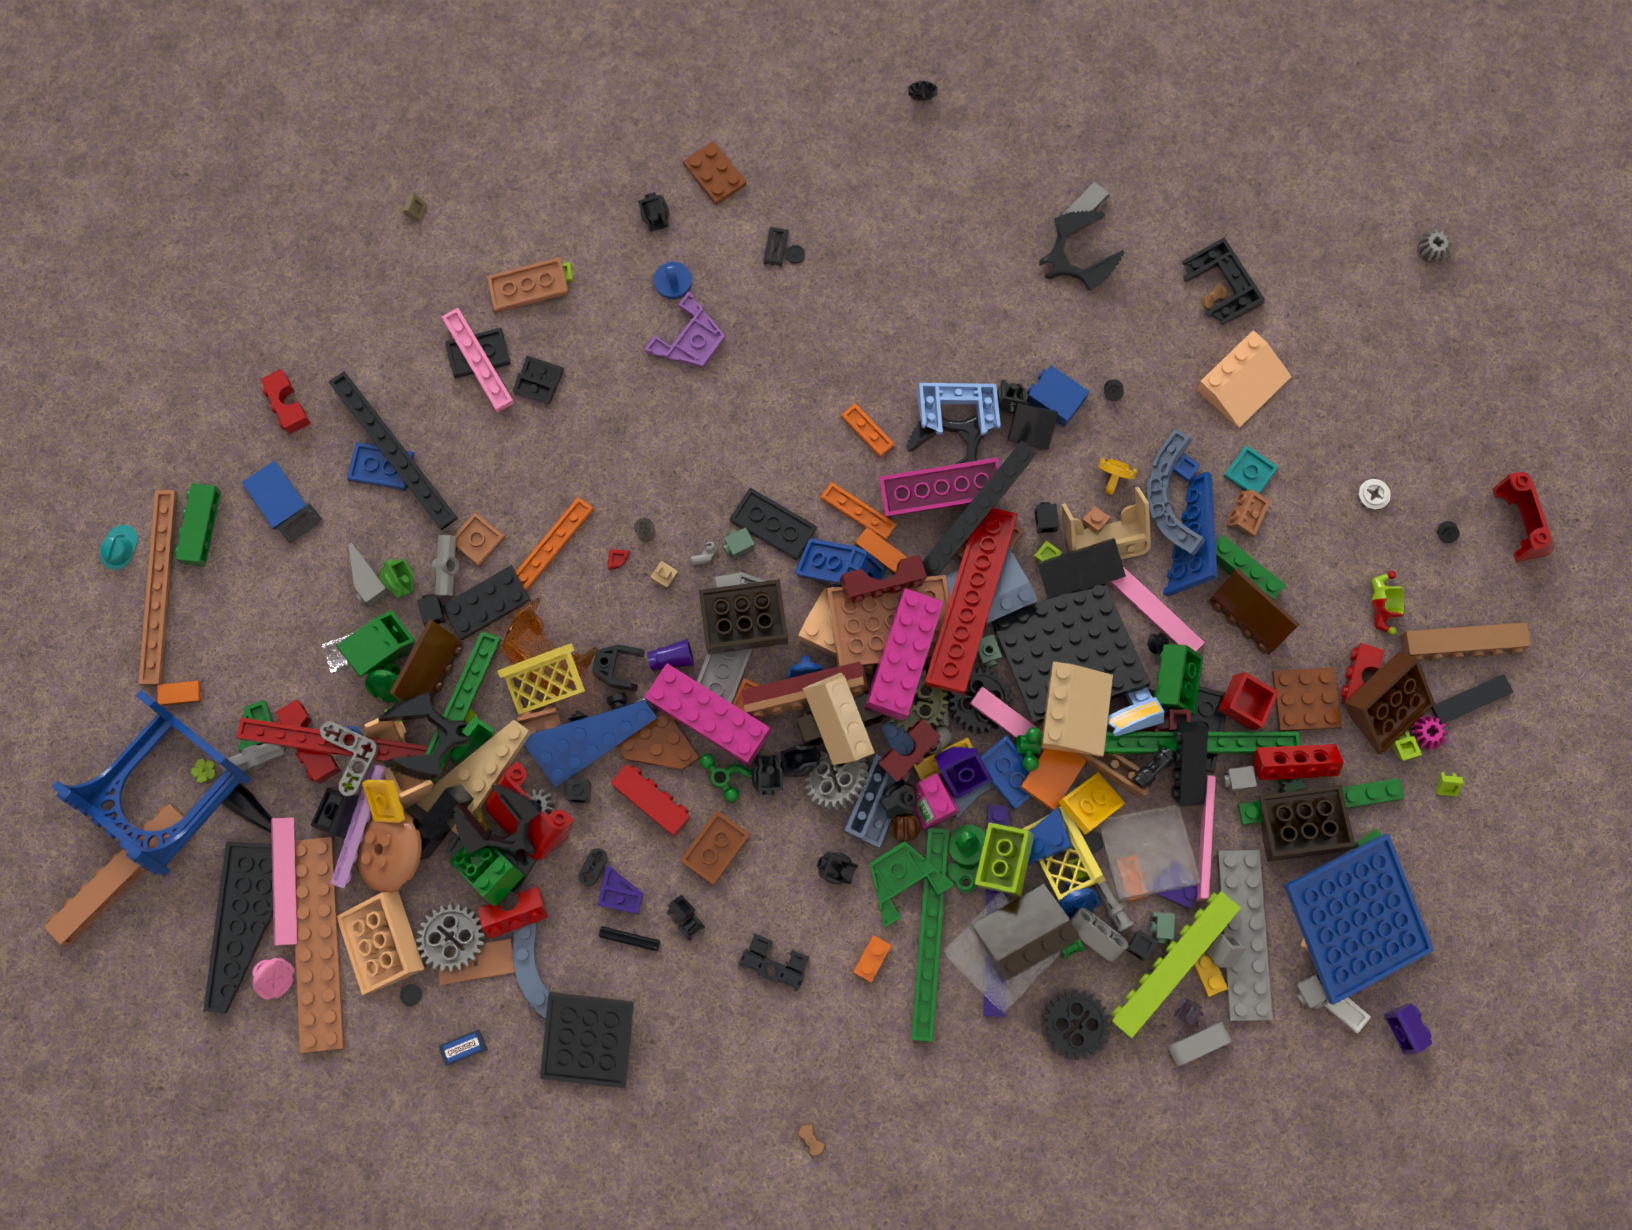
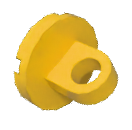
M1101 458L1098 463L1099 468L1111 473L1105 493L1113 495L1119 477L1135 479L1138 473L1135 468L1130 470L1128 464L1114 459H1108L1106 462L1105 458Z

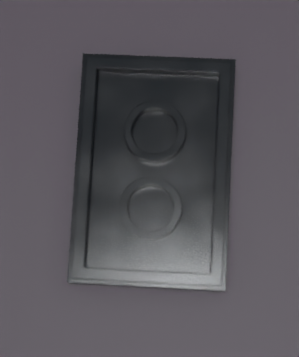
M501 327L474 334L493 368L511 364ZM455 340L446 341L445 344L454 379L474 374Z

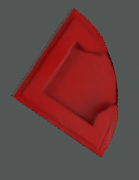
M610 549L608 570L617 569L624 565L629 558L630 551Z

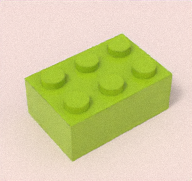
M989 822L975 885L980 888L1021 897L1034 834L1028 830Z

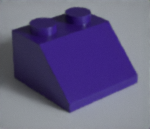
M951 747L934 756L939 770L956 799L993 781L976 748Z
M1413 1003L1405 1004L1384 1014L1403 1054H1417L1433 1044L1430 1039L1432 1035L1429 1029L1423 1025L1420 1019L1422 1017L1421 1013Z

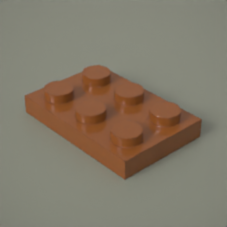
M714 141L683 160L684 166L715 205L747 185L745 179Z
M716 810L680 862L714 886L750 837V833Z

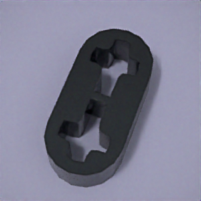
M596 848L589 853L578 875L579 881L584 886H593L598 881L608 861V855L604 850ZM599 853H602L601 857L603 858V861H598L596 866L594 867V854L598 855ZM591 868H593L594 870L591 874L594 877L593 880L584 882L583 874H588Z

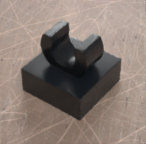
M681 895L668 905L670 909L667 911V914L670 915L674 912L677 916L674 922L678 923L691 916L696 910Z

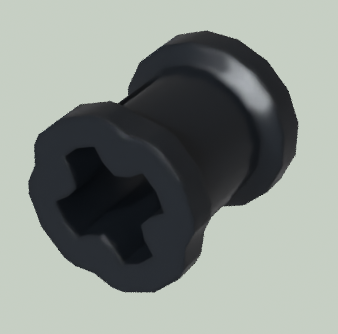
M692 913L691 918L682 926L679 925L678 928L691 941L692 936L700 929H704L705 926Z

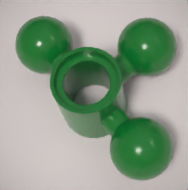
M1036 727L1029 728L1026 731V735H1018L1016 739L1017 753L1025 757L1023 759V767L1030 772L1037 770L1039 767V760L1034 754H1039L1041 751L1042 732Z

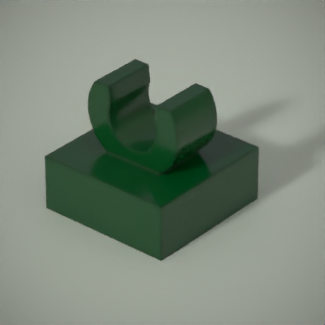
M1296 778L1290 779L1288 783L1284 779H1279L1280 785L1283 786L1279 789L1280 793L1299 791L1305 788L1302 780L1296 782Z

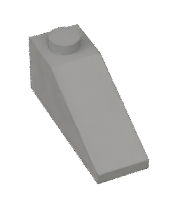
M351 542L348 547L354 587L358 591L356 597L362 604L367 603L371 607L390 592Z

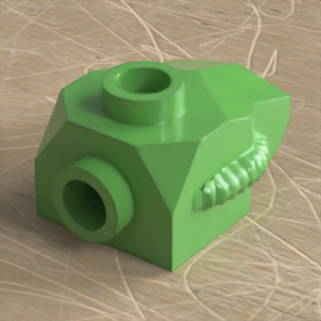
M392 558L384 562V567L381 568L379 575L382 584L397 599L413 592V573L405 558L397 561Z

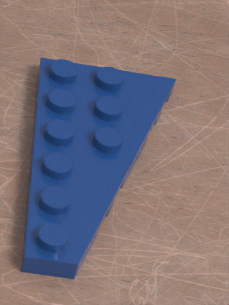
M643 700L618 709L605 711L601 714L588 716L532 733L524 745L556 788L657 718V715L647 701Z

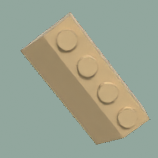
M842 673L803 688L833 765L857 761L875 753L846 678Z

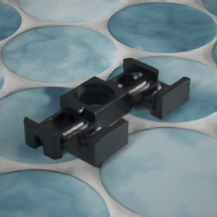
M755 933L749 949L744 950L738 964L739 967L745 965L758 971V975L775 983L781 981L795 987V991H798L804 979V973L801 976L799 974L803 972L809 956L792 949L789 954L791 959L785 965L768 957L763 959L767 955L765 953L767 946L770 947L773 941ZM758 939H760V940H762V941H765V942H767L768 944H764V943L758 941ZM793 954L803 958V960L794 957ZM774 964L777 967L778 971L775 976H769L766 973L767 965Z

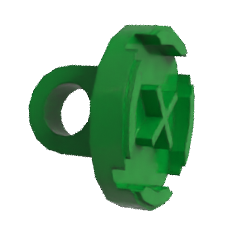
M389 663L383 666L382 670L371 671L365 681L367 691L375 698H383L382 701L393 703L399 701L390 693L401 672L397 663Z
M964 825L957 828L951 834L948 842L949 853L953 860L963 866L978 865L986 833L974 825Z

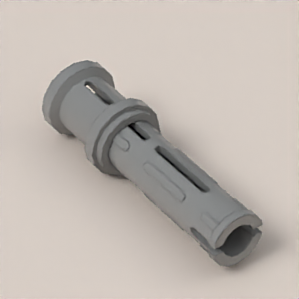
M1106 881L1100 884L1098 882L1093 884L1108 909V917L1112 918L1118 928L1116 931L1120 933L1134 925V922L1130 921L1125 913L1124 905H1119Z

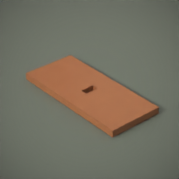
M505 939L484 943V947L478 948L482 955H474L477 958L478 966H474V961L470 960V968L464 964L462 965V972L455 967L453 974L449 971V968H447L445 973H442L440 966L438 969L440 985L515 973L512 940ZM459 947L461 951L465 950L464 947ZM450 949L447 953V958L455 956L456 949Z

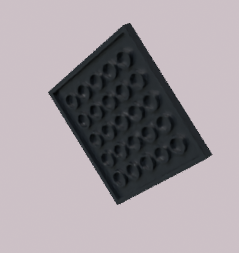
M1105 583L1083 591L1063 594L1035 603L991 621L1033 725L1044 722L1050 669L1053 662L1074 664L1113 675L1110 699L1150 686L1149 678Z

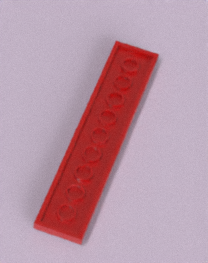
M993 508L969 537L925 679V685L966 694L1018 513Z

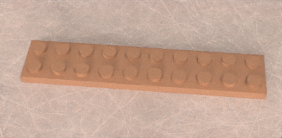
M325 837L294 841L297 919L295 957L300 1053L343 1049L345 1046L336 886L331 884L335 871L334 838Z

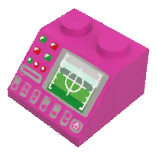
M936 773L914 786L917 801L913 809L924 831L961 812L943 775Z

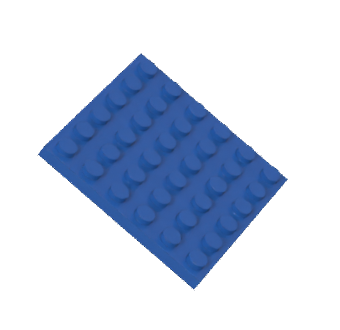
M1383 834L1283 885L1329 1004H1337L1434 951L1390 834Z

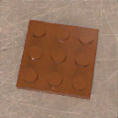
M1334 667L1272 671L1273 686L1279 692L1275 700L1279 732L1337 729L1342 727Z

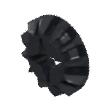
M918 81L908 87V95L911 96V99H917L918 101L932 100L933 97L937 96L938 92L937 86L928 81Z

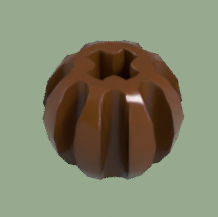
M904 813L900 816H894L890 822L891 835L898 841H912L920 834L921 826L919 819L913 814Z

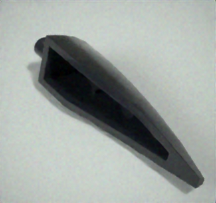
M239 783L222 804L246 821L271 833V815L259 803L254 794Z

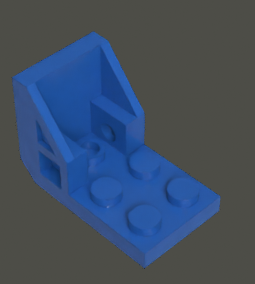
M809 538L795 574L801 578L830 583L834 587H842L839 579L844 573L862 569L871 578L882 580L886 568L870 553L859 547Z

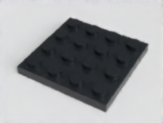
M549 992L540 1079L625 1088L634 1001Z

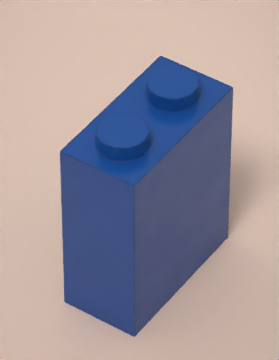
M1051 365L1048 370L1043 369L1040 373L1038 383L1036 385L1032 384L1028 389L1027 402L1040 408L1056 410L1058 412L1056 422L1066 427L1087 399L1089 390Z

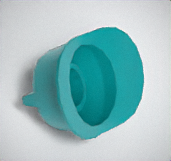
M119 525L109 531L100 546V558L105 567L111 570H119L129 564L138 542V535L133 527Z

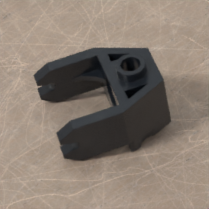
M619 644L596 650L592 668L593 675L603 681L608 687L637 691V684L618 680L613 674L618 656L625 654L644 657L645 650Z

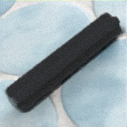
M604 926L599 931L600 938L652 951H658L660 948V941L657 939Z

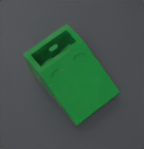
M391 610L371 620L337 644L336 647L356 674L362 677L371 671L410 654L415 639Z
M463 846L449 861L476 891L495 907L525 876L497 848L484 847L469 853V850H466V847Z

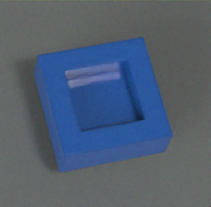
M1184 454L1174 466L1173 472L1188 482L1200 464Z

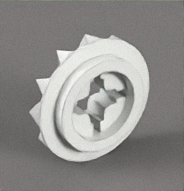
M1370 479L1359 487L1358 496L1360 497V503H1363L1366 508L1377 510L1385 507L1390 501V489L1381 480ZM1378 489L1377 497L1371 500L1370 493Z

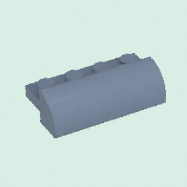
M875 754L868 770L870 775L865 777L868 784L862 785L865 791L859 792L860 798L856 799L843 832L854 839L880 848L892 818L888 819L886 817V811L879 798L883 795L886 788L897 781L877 763L882 757Z

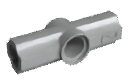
M438 535L437 558L432 563V569L436 574L435 595L453 597L454 574L459 570V562L455 558L456 537L452 535Z
M265 743L262 745H252L244 748L240 754L232 756L228 760L243 772L254 771L264 767L265 763L286 755V749L284 746ZM220 765L221 770L224 773L227 769Z

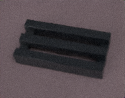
M770 227L763 264L769 263L774 266L776 264L782 267L789 230ZM773 232H775V233H777V235H776V240H775L773 255H772V259H771V258H768V257H769V252H770V247H771ZM781 233H782V234H784V236H783V241H782V246H781L780 257H779V260H777V259H776V256H777V251H778L780 236H781Z
M309 503L277 528L288 542L291 543L321 521L322 518ZM308 509L311 511L310 514L285 531L283 529ZM312 516L316 517L314 521L292 537L288 535Z

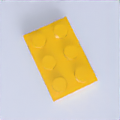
M1099 772L1058 802L1085 835L1125 804Z

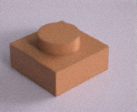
M1094 506L1083 518L1082 523L1098 534L1110 521L1111 517Z

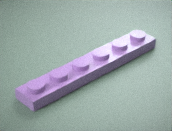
M373 763L365 781L383 780L385 767ZM363 787L331 880V884L345 888V885L351 879L350 870L352 864L357 860V849L359 843H362L364 839L365 825L371 818L370 807Z

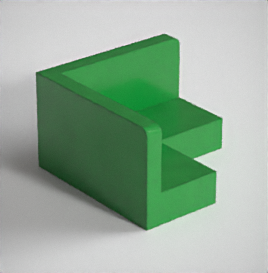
M474 716L462 731V736L470 737V741L465 745L456 747L451 754L452 762L459 765L495 735V730Z

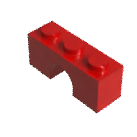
M282 369L260 379L263 384L261 390L266 398H270L271 403H269V406L274 414H278L279 419H277V422L282 430L286 429L291 434L311 424L298 401L290 405L284 404L285 398L295 391Z
M1360 643L1355 648H1352L1349 657L1352 659L1351 666H1348L1345 672V678H1347L1346 686L1343 685L1340 691V697H1342L1341 704L1345 705L1344 702L1365 684L1361 677L1362 671L1375 673L1380 669L1385 650L1364 643Z
M538 886L518 893L519 903L512 910L504 911L500 904L495 907L491 903L478 908L481 926L488 939L548 918L544 898Z

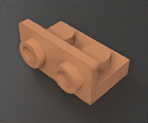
M1254 490L1241 491L1236 498L1233 510L1228 516L1229 519L1226 525L1229 527L1236 526L1249 536H1255L1270 501Z
M552 706L541 708V711L536 713L532 711L520 714V717L516 718L517 722L532 733L561 725L559 711Z

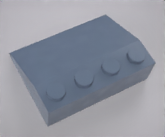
M1008 548L987 623L1038 601L1029 580L1010 548ZM959 570L946 575L950 598Z

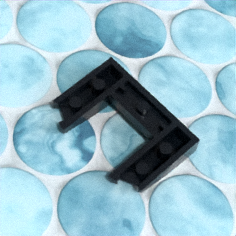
M1225 237L1182 261V265L1187 267V275H1183L1184 282L1218 266L1236 295L1205 312L1209 318L1213 315L1221 320V325L1235 320L1264 304V297Z

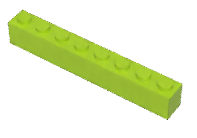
M1222 891L1218 894L1214 892L1207 899L1206 902L1209 905L1204 910L1200 908L1192 917L1195 921L1191 926L1187 924L1180 931L1179 934L1182 937L1177 943L1173 940L1165 949L1168 952L1163 959L1159 957L1153 963L1152 967L1155 969L1150 975L1147 973L1143 975L1138 981L1141 984L1136 991L1132 989L1124 998L1127 1000L1124 1006L1118 1005L1111 1013L1113 1016L1111 1021L1130 1038H1133L1241 909L1239 905Z

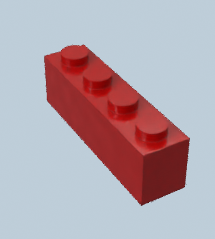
M626 764L610 782L611 785L675 838L691 819L688 815L690 811L682 804H679V806L672 802L674 798L666 791L661 793L656 789L658 785L652 779H644L641 776L643 772L635 765L630 767Z

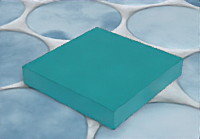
M1246 445L1223 477L1244 491L1254 490L1260 494L1279 467Z

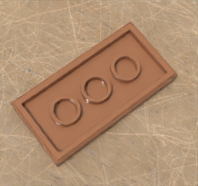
M561 257L487 276L495 313L569 294Z

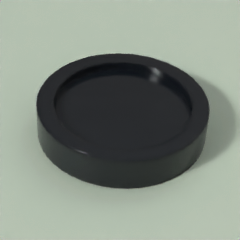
M792 245L786 251V258L793 264L800 263L805 258V251L799 245Z
M1089 832L1085 835L1084 839L1092 853L1098 852L1103 848L1104 838L1100 833Z
M412 984L405 986L400 993L402 1003L407 1006L418 1004L422 998L420 988Z

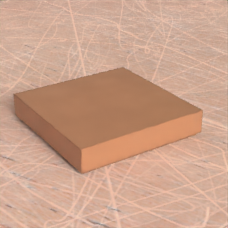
M476 512L472 514L454 535L456 537V549L479 567L506 538L505 535Z

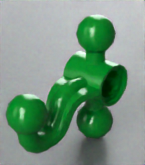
M709 753L703 754L699 759L700 766L708 769L711 773L709 777L710 784L715 788H722L724 791L723 798L726 802H736L739 798V792L736 788L729 786V776L734 772H738L747 778H752V770L740 764L730 765L726 769L717 768L714 756ZM716 773H721L724 776L723 783H717L714 780Z

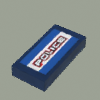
M479 1029L438 1046L445 1066L487 1050Z

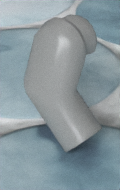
M713 542L705 544L702 554L691 556L693 566L712 561L717 553V547Z

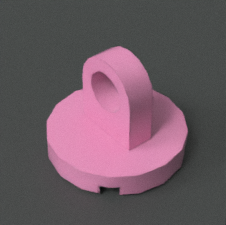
M283 958L262 960L256 964L253 969V989L256 994L265 1000L281 997L293 983V966Z

